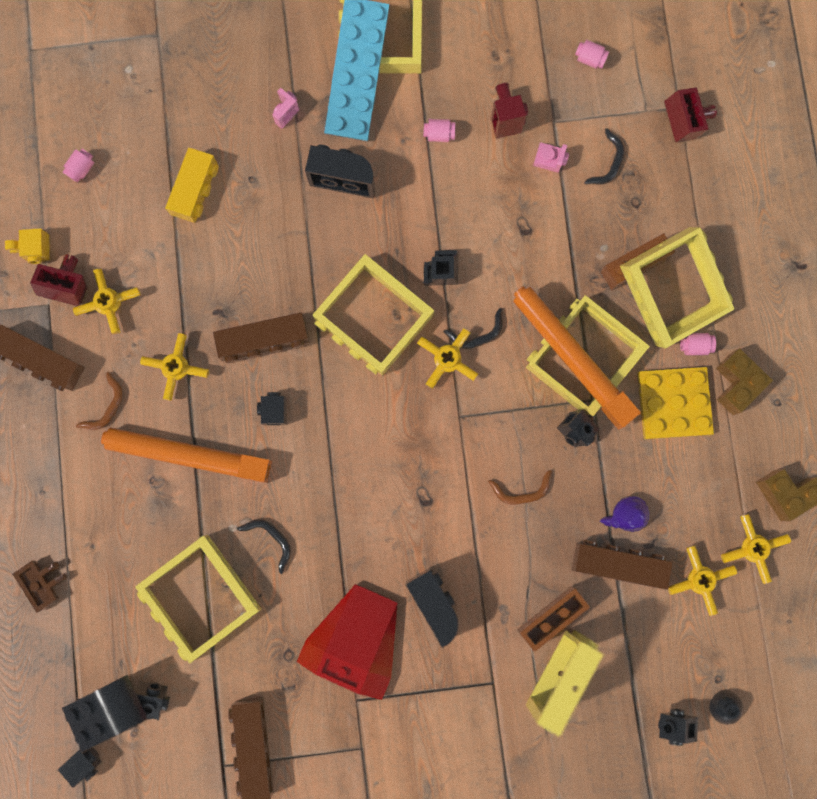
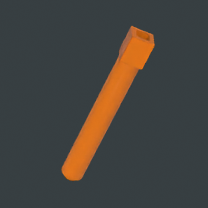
M523 286L514 293V304L602 406L601 410L618 430L624 428L641 414L623 391L620 392L531 286L527 289Z
M111 427L103 432L101 444L104 445L105 450L268 483L272 465L271 460Z

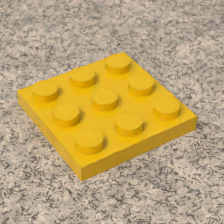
M707 367L639 371L637 373L644 440L714 435Z

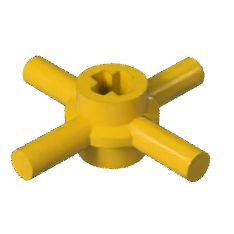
M96 269L93 273L99 291L95 293L92 302L73 307V312L75 316L96 310L106 315L112 335L118 334L121 331L115 312L119 309L122 301L141 296L140 290L136 287L117 293L115 290L107 287L102 269Z
M463 328L452 345H444L440 348L423 336L420 338L417 344L435 355L434 361L437 366L425 385L433 389L444 372H453L455 370L472 381L476 379L478 373L461 362V353L459 351L470 335L468 330ZM449 354H451L452 360L454 361H448L447 363H444V358L442 356H448Z
M178 333L173 354L167 355L163 360L142 356L140 360L141 365L161 369L163 375L167 378L163 395L164 400L172 401L176 381L184 378L186 374L208 378L209 369L190 366L186 358L182 356L187 337L185 334ZM176 364L179 365L178 369H177V368H175L174 370L171 369V366H172V365H173V366H175Z
M742 515L740 518L747 537L744 539L740 549L721 554V559L724 563L745 557L747 560L756 563L762 583H770L772 580L765 562L770 554V549L791 543V538L786 534L767 540L761 535H756L750 515ZM756 545H758L759 550H756V552H754L753 547H756Z
M689 546L686 549L693 569L688 575V580L670 585L668 592L670 595L692 589L695 593L702 594L709 616L716 615L718 610L711 592L715 589L718 580L736 575V567L733 565L713 572L710 568L702 566L696 546ZM701 576L706 578L703 584H699V580L702 579Z

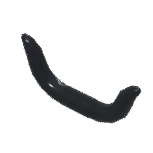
M607 128L605 129L606 137L616 147V155L610 170L604 176L587 179L584 184H606L613 180L619 171L625 154L624 145L621 139Z
M499 308L495 314V324L491 332L472 340H466L461 348L471 349L494 340L500 334L503 327L502 308ZM443 330V333H445L451 339L452 342H454L455 339L458 337L454 332L450 330Z
M254 519L237 527L239 531L263 528L280 544L282 556L279 561V573L283 574L291 555V548L285 536L274 525L263 519Z

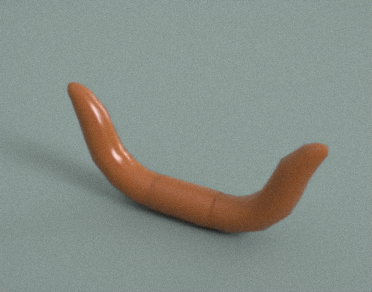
M109 371L106 373V378L114 391L113 400L100 420L96 422H80L76 425L77 428L91 430L103 428L109 424L119 408L123 396L122 388Z
M548 470L545 473L541 487L534 493L509 496L503 492L496 482L488 480V483L497 498L506 504L530 503L538 501L545 496L549 490L552 470Z

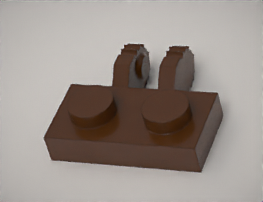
M33 560L13 573L14 578L36 613L41 612L59 600L53 587L66 580V574H60L50 582L45 576L58 569L60 566L58 561L41 570L36 560Z

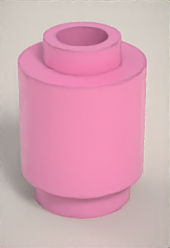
M586 39L585 43L580 42L575 55L579 56L577 61L595 69L597 67L602 69L609 51L604 50L605 47Z
M429 119L428 123H424V137H428L429 142H449V140H454L455 122H450V119Z
M82 148L80 151L75 149L65 163L63 173L78 183L80 179L83 180L95 163L91 160L93 156Z
M692 333L680 340V350L684 351L685 355H709V353H714L716 349V338L709 333Z

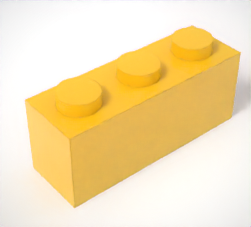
M188 147L165 207L171 216L195 223L197 217L199 218L202 215L204 198L209 196L211 190L210 182L212 177L217 175L219 167L213 155Z

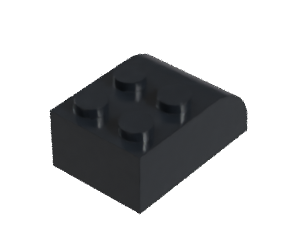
M322 144L317 146L310 145L305 168L309 186L374 199L373 169L368 160L361 155L352 153L348 149L334 150Z
M428 568L406 581L405 585L439 644L444 648L453 641L458 631V619L452 607L456 603L448 590L443 592L440 585L444 583L437 570L432 572Z
M128 675L62 708L65 719L70 725L81 752L109 740L147 719Z

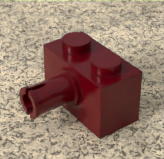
M509 83L498 84L495 89L499 100L494 101L491 115L496 139L522 133L523 126L526 124V116H528V107L526 102H522L521 95L511 96Z
M697 87L677 90L664 101L675 143L696 139L709 130L706 119H714L717 115V110L710 111L716 108L715 105L702 106Z
M65 254L59 269L38 264L30 281L35 295L80 306L87 286L83 275L73 273L78 259L73 255L68 259L69 254Z

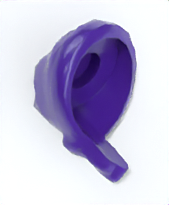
M627 496L616 504L612 516L603 517L600 519V522L605 526L620 528L628 532L640 531L649 521V509L645 501L640 497Z

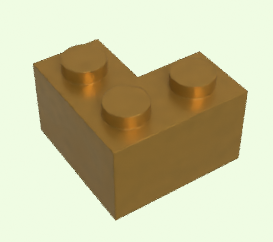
M739 348L731 352L716 367L731 383L717 401L732 415L742 413L773 380Z
M785 469L774 470L756 481V484L780 521H792L817 505V477L805 478L795 485Z

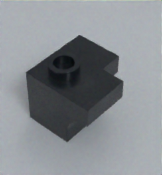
M435 251V257H432V261L424 262L423 284L425 286L458 285V251Z

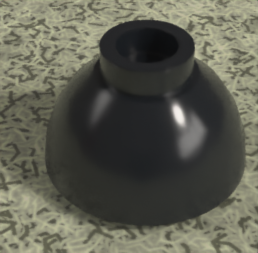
M720 691L712 697L709 708L712 717L717 722L731 725L740 720L743 715V704L736 694L730 691Z

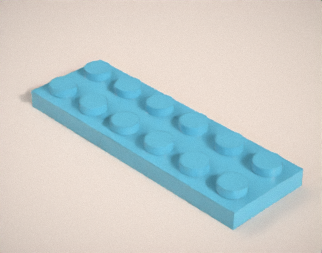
M344 0L325 134L368 141L389 4L369 0Z

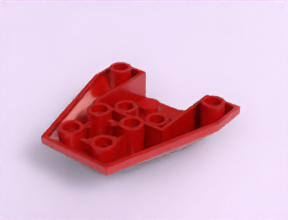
M355 584L306 639L296 662L313 674L352 692L382 700L392 677L398 602Z

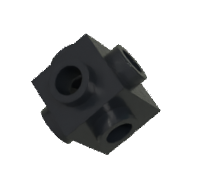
M583 410L570 412L557 427L565 436L566 442L574 447L590 445L595 440L596 433L600 430L596 426L594 419Z
M139 682L135 693L147 719L159 720L162 711H167L170 697L166 696L168 686H163L156 682Z
M670 709V712L660 713L658 722L659 738L669 740L668 743L675 746L697 742L698 717L686 715L685 711L681 709Z

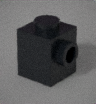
M268 392L267 396H261V402H257V415L261 416L262 425H287V398L281 396L280 392Z
M93 747L83 752L79 749L58 771L74 788L83 779L88 782L98 772L96 767L102 761L99 759L98 752Z

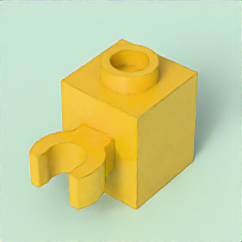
M41 228L19 230V241L6 240L5 250H10V253H19V256L29 264H41L42 261L50 260L49 234Z

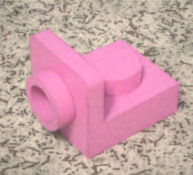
M280 88L277 92L283 103L276 106L272 116L276 125L283 129L299 111L295 95L290 91L285 92Z
M540 142L533 166L559 173L561 166H566L569 153H566L567 145L563 144L562 148Z

